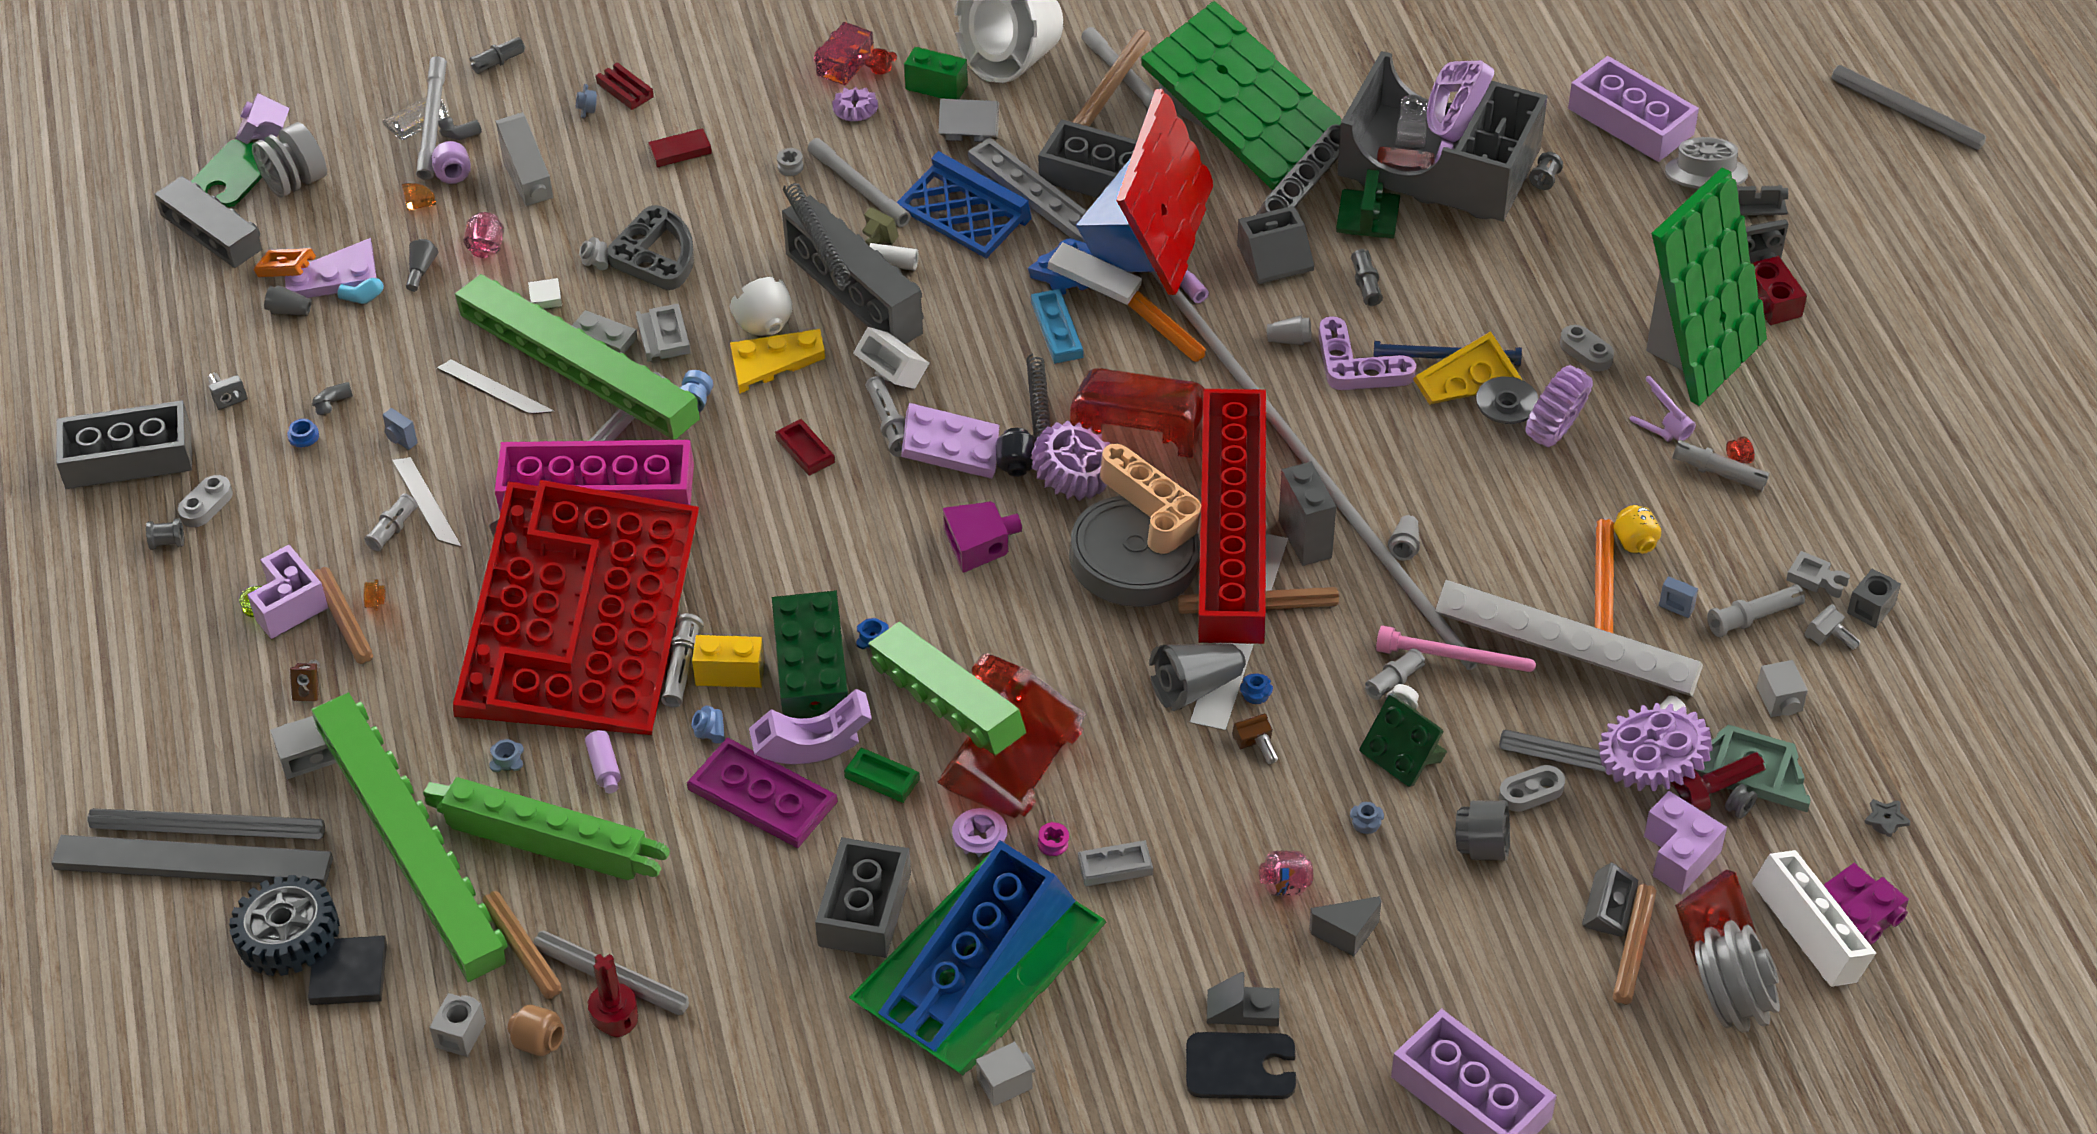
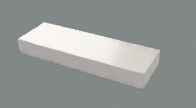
M1063 242L1048 261V269L1126 305L1135 295L1142 282V278Z

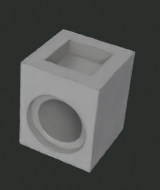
M448 993L429 1027L435 1048L468 1057L486 1023L482 1004L471 996H457Z

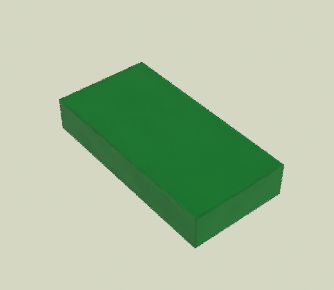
M861 747L845 768L844 778L904 803L919 782L920 772Z

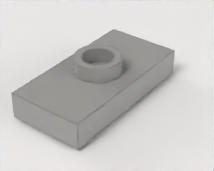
M1146 840L1078 852V862L1085 887L1153 875V865Z

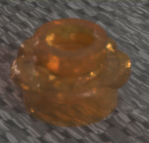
M375 579V582H365L364 607L374 608L375 611H378V605H385L386 590L385 585H379V580Z

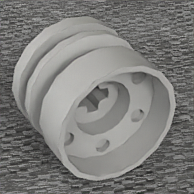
M300 122L279 131V139L269 135L265 138V141L259 140L252 144L254 160L263 179L276 196L280 198L290 194V190L295 192L300 189V180L309 185L327 175L326 162L319 145L310 131Z

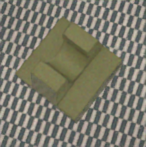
M870 207L864 214L866 226L862 231L864 235L868 236L865 241L868 245L870 243L882 244L885 241L892 245L897 240L899 235L894 218L873 207Z

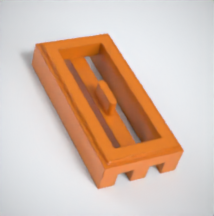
M311 248L268 250L253 270L258 277L300 276L303 273L301 268H307L310 265L308 260H314L316 255Z

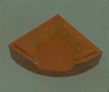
M416 183L402 184L407 210L436 205L433 192L426 186Z

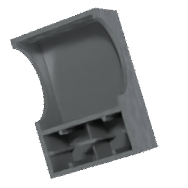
M1381 51L1341 121L1337 175L1356 180L1365 186L1367 169L1379 170L1378 183H1384L1383 188L1413 196L1422 203H1438L1467 211L1470 215L1479 219L1492 218L1504 222L1541 149L1548 96L1491 80L1464 134L1459 140L1453 142L1452 148L1454 149L1443 147L1441 156L1435 163L1442 138L1433 133L1428 126L1427 106L1429 100L1419 96L1402 82L1395 71L1392 54ZM1447 103L1445 115L1452 103Z

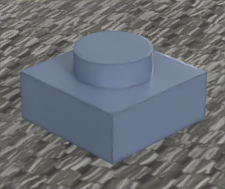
M390 408L383 414L384 431L391 442L399 443L408 450L418 443L414 424L411 420L393 408Z
M1668 576L1662 586L1659 606L1689 618L1694 611L1698 588Z

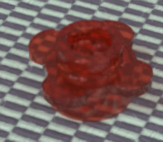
M875 48L871 50V56L865 59V66L870 67L871 71L875 74H887L892 70V62L897 60V54L895 52H888L885 49Z

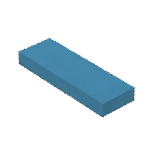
M1060 289L1031 294V304L1054 364L1083 358V348Z

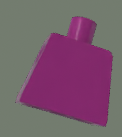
M993 502L942 508L944 532L962 573L1005 556L1009 552L1008 535L1022 532L1019 515L1016 513L1001 517Z

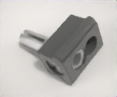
M213 373L214 378L209 374L208 379L211 385L208 386L218 410L248 399L243 382L238 375L221 381L217 373Z

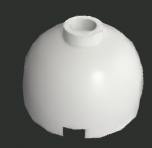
M773 277L760 278L746 284L741 288L744 293L738 299L736 296L732 298L730 310L734 319L743 330L752 335L765 336L778 333L787 323L792 313V301L786 286L780 279L779 282H775Z

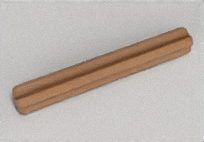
M328 567L316 569L314 575L322 583L327 605L356 662L364 664L366 661H371L373 658L372 649L331 570Z
M1641 884L1637 889L1612 997L1616 1003L1628 1005L1632 1002L1657 892L1654 886Z
M492 891L490 894L485 895L482 901L488 909L491 918L544 997L552 999L554 996L559 995L562 991L561 983L501 894L497 891Z

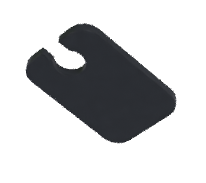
M1194 1033L1190 1035L1186 1043L1187 1090L1191 1095L1198 1098H1289L1295 1092L1296 1072H1284L1279 1075H1273L1264 1069L1263 1063L1272 1057H1278L1283 1060H1295L1294 1040L1282 1033Z

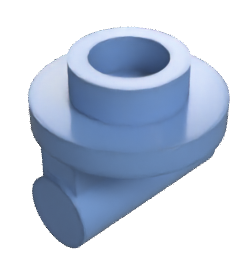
M707 705L702 707L701 710L696 711L691 724L695 736L700 739H711L713 743H722L725 740L722 711Z

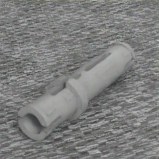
M1682 440L1678 441L1672 459L1698 467V471L1703 473L1709 471L1763 492L1769 478V472L1758 470L1738 461L1713 453L1714 450L1708 447L1705 450Z

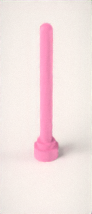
M1381 626L1377 637V652L1391 654L1392 651L1398 652L1399 649L1410 650L1414 648L1421 653L1532 672L1536 668L1535 661L1529 658L1401 636V632H1396L1393 627Z

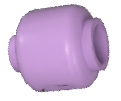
M443 142L434 149L431 155L433 171L442 182L448 184L459 183L468 176L471 170L469 155L466 149L457 142Z

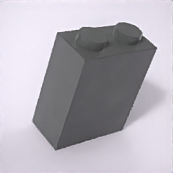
M1312 461L1281 469L1278 521L1302 566L1332 558L1336 505Z

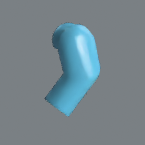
M369 278L356 287L341 284L338 288L337 296L339 299L366 304L376 298L383 291L384 286L380 279Z

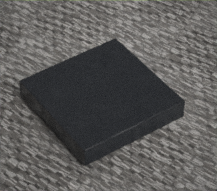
M385 935L334 938L335 942L332 947L325 946L327 953L322 958L316 954L314 955L316 962L311 965L308 992L310 1005L382 1001L387 949Z

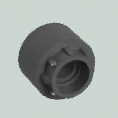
M1472 800L1470 807H1461L1457 810L1456 846L1461 854H1470L1471 860H1508L1510 848L1508 801Z

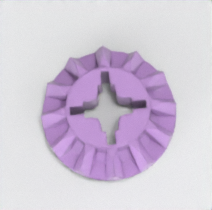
M856 86L852 90L844 88L843 93L835 94V100L832 101L833 111L841 119L861 121L871 117L877 111L878 100H876L875 93L869 92L867 88L861 90L857 89ZM853 101H858L856 107H853Z
M976 808L962 813L955 820L952 827V836L955 846L961 847L966 855L972 852L976 853L980 858L983 853L991 852L999 840L1005 842L1007 825L1002 816L995 811ZM973 826L981 833L986 832V839L978 835L974 836Z

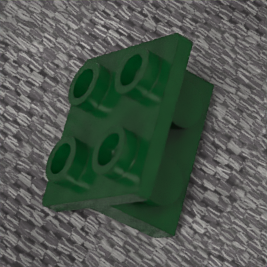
M1367 169L1364 191L1342 190L1336 225L1337 233L1395 238L1400 195L1383 193L1384 183H1378L1379 170Z
M1395 695L1387 697L1359 748L1362 754L1408 787L1415 785L1425 765L1441 763L1447 753L1444 748L1438 745L1443 729Z

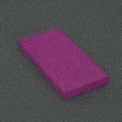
M728 737L687 781L689 791L796 848L801 846L838 802L837 795L776 762L755 755L753 750Z

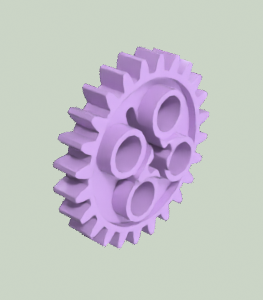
M1656 703L1653 710H1648L1645 705H1641V712L1639 713L1629 709L1628 718L1618 715L1616 717L1618 725L1608 724V732L1601 734L1602 742H1599V753L1602 766H1605L1606 774H1613L1615 782L1624 780L1626 788L1633 783H1637L1638 791H1641L1645 785H1650L1651 790L1656 791L1659 784H1663L1668 790L1670 789V782L1673 781L1683 785L1682 777L1687 776L1694 779V769L1704 770L1703 761H1710L1709 752L1713 751L1710 729L1706 727L1705 720H1698L1696 712L1687 715L1686 707L1684 706L1674 711L1673 704H1669L1666 709H1660L1659 703Z

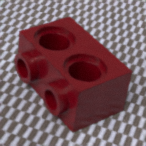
M1780 256L1753 262L1758 298L1763 301L1764 317L1769 325L1803 317L1807 294Z

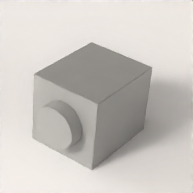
M1789 660L1761 666L1756 687L1770 717L1789 716L1803 711L1808 690L1794 661Z
M1016 1042L976 1059L977 1080L993 1106L1033 1089L1032 1073L1035 1072L1034 1063L1027 1052H1021Z

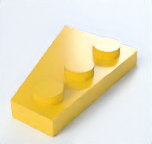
M820 329L730 342L739 394L748 391L751 384L761 380L765 384L774 380V375L785 370L794 372L825 359V349Z
M1491 331L1413 378L1429 405L1477 395L1478 389L1483 383L1496 377L1505 376L1523 379Z

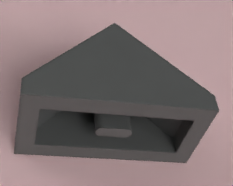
M1380 896L1311 908L1310 933L1336 948L1355 956L1379 923L1381 910Z

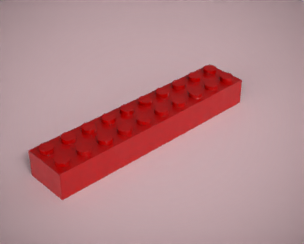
M1204 389L1198 643L1265 644L1266 389Z

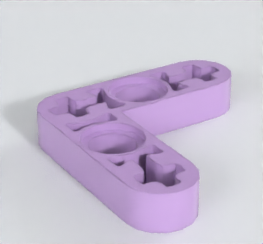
M1331 316L1326 317L1320 322L1319 342L1326 379L1332 388L1351 390L1409 385L1414 381L1416 363L1412 358L1400 355L1353 359L1345 321ZM1331 330L1337 334L1336 338L1332 339ZM1332 350H1340L1343 351L1345 354H1343L1342 356H1333L1329 352ZM1372 369L1378 371L1379 374L1369 376L1364 371Z

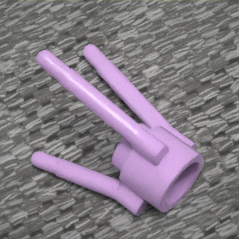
M1647 376L1646 381L1652 387V392L1670 411L1662 421L1665 428H1659L1635 416H1631L1629 420L1660 435L1667 442H1670L1673 438L1677 441L1686 440L1696 427L1695 422L1674 404L1651 376Z

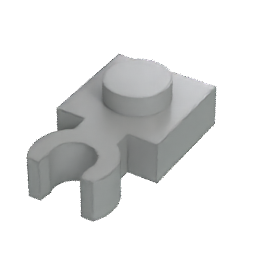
M1800 551L1788 571L1786 580L1816 593L1822 587L1825 588L1829 595L1840 598L1843 586L1847 587L1850 575L1844 571H1831L1830 562Z

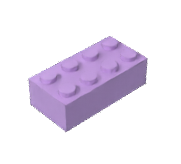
M1606 56L1571 83L1568 105L1569 110L1657 162H1660L1679 147L1683 141L1688 140L1694 135L1699 110L1698 107L1609 56Z
M1442 1008L1394 1053L1391 1078L1464 1134H1537L1552 1120L1556 1095Z

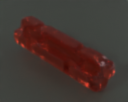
M1381 146L1378 149L1377 161L1388 165L1390 162H1393L1395 166L1417 168V165H1419L1421 169H1427L1434 165L1435 154L1423 151V154H1419L1418 150L1395 148L1394 151L1391 150V147Z

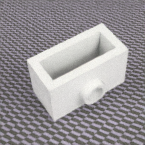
M867 327L853 354L875 369L877 376L896 385L913 389L916 388L929 365L927 360L889 332Z

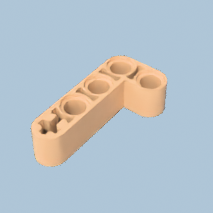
M1110 444L1103 449L1100 478L1107 486L1151 517L1147 544L1152 551L1160 554L1172 552L1197 533L1201 503L1196 497L1129 448L1121 444Z

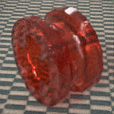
M1742 436L1737 441L1731 440L1727 442L1726 452L1729 459L1743 464L1754 462L1755 451L1747 437Z

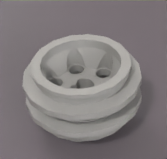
M1732 920L1728 921L1724 926V937H1721L1715 928H1707L1704 933L1705 943L1701 940L1695 943V955L1705 991L1718 1020L1725 1028H1730L1732 1023H1734L1738 1031L1742 1033L1749 1031L1751 1026L1750 1017L1752 1016L1759 1025L1763 1027L1769 1025V1011L1773 1013L1779 1012L1780 1003L1775 985L1779 982L1778 974L1768 949L1762 948L1757 935L1749 925L1743 926L1741 931Z

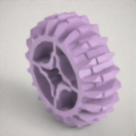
M1572 365L1563 367L1561 371L1557 372L1556 376L1545 387L1544 392L1539 396L1537 403L1529 414L1530 417L1526 425L1527 435L1533 441L1546 447L1553 446L1560 441L1584 407L1593 386L1592 378L1583 370Z
M1068 420L1063 425L1056 422L1052 427L1047 426L1040 437H1037L1031 456L1033 460L1032 469L1037 471V479L1045 480V488L1051 486L1055 489V495L1062 492L1065 493L1067 499L1072 495L1079 501L1085 496L1091 499L1096 494L1103 492L1107 486L1100 478L1103 449L1110 445V442H1103L1102 434H1094L1092 426L1085 429L1082 428L1080 422L1075 426Z

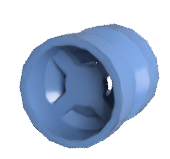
M689 370L686 372L680 388L694 394L698 401V411L701 412L707 402V396H709L713 388V380L705 372Z

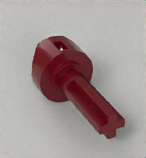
M1754 752L1702 776L1694 769V779L1684 776L1682 777L1683 785L1673 781L1670 782V786L1676 790L1681 799L1702 812L1707 811L1711 808L1709 794L1718 792L1765 771L1766 768L1763 764L1765 762L1758 752Z
M598 954L594 957L595 964L593 965L597 988L590 994L588 999L590 1020L600 1031L616 1038L622 1037L630 1033L637 1025L638 1008L636 997L631 988L618 982L613 956L608 954L603 957L601 954Z

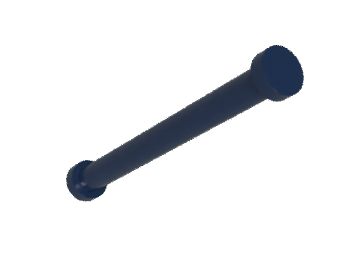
M1374 341L1373 357L1401 355L1410 358L1444 359L1461 348L1393 345ZM1515 347V350H1504L1509 360L1514 362V366H1521L1522 347Z

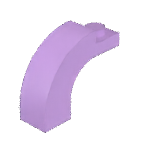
M855 689L833 709L813 718H791L771 709L749 728L755 755L778 763L806 764L835 757L859 743L857 731L872 720L866 693Z

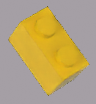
M696 635L692 657L696 686L762 688L765 666L762 637Z

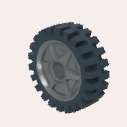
M288 875L287 881L284 882L282 876L274 878V884L269 885L267 880L260 883L262 889L259 891L254 887L248 891L250 898L242 896L238 901L239 907H234L232 911L233 918H230L229 926L230 934L239 956L245 965L249 968L252 967L255 972L261 974L264 970L266 975L274 976L276 970H278L280 976L288 975L289 968H293L295 973L303 971L302 964L306 963L310 968L316 962L314 955L316 954L322 958L327 953L325 946L332 947L335 942L334 938H338L340 922L336 907L328 890L324 886L322 887L320 882L315 879L311 882L310 878L302 876L298 880L296 875Z

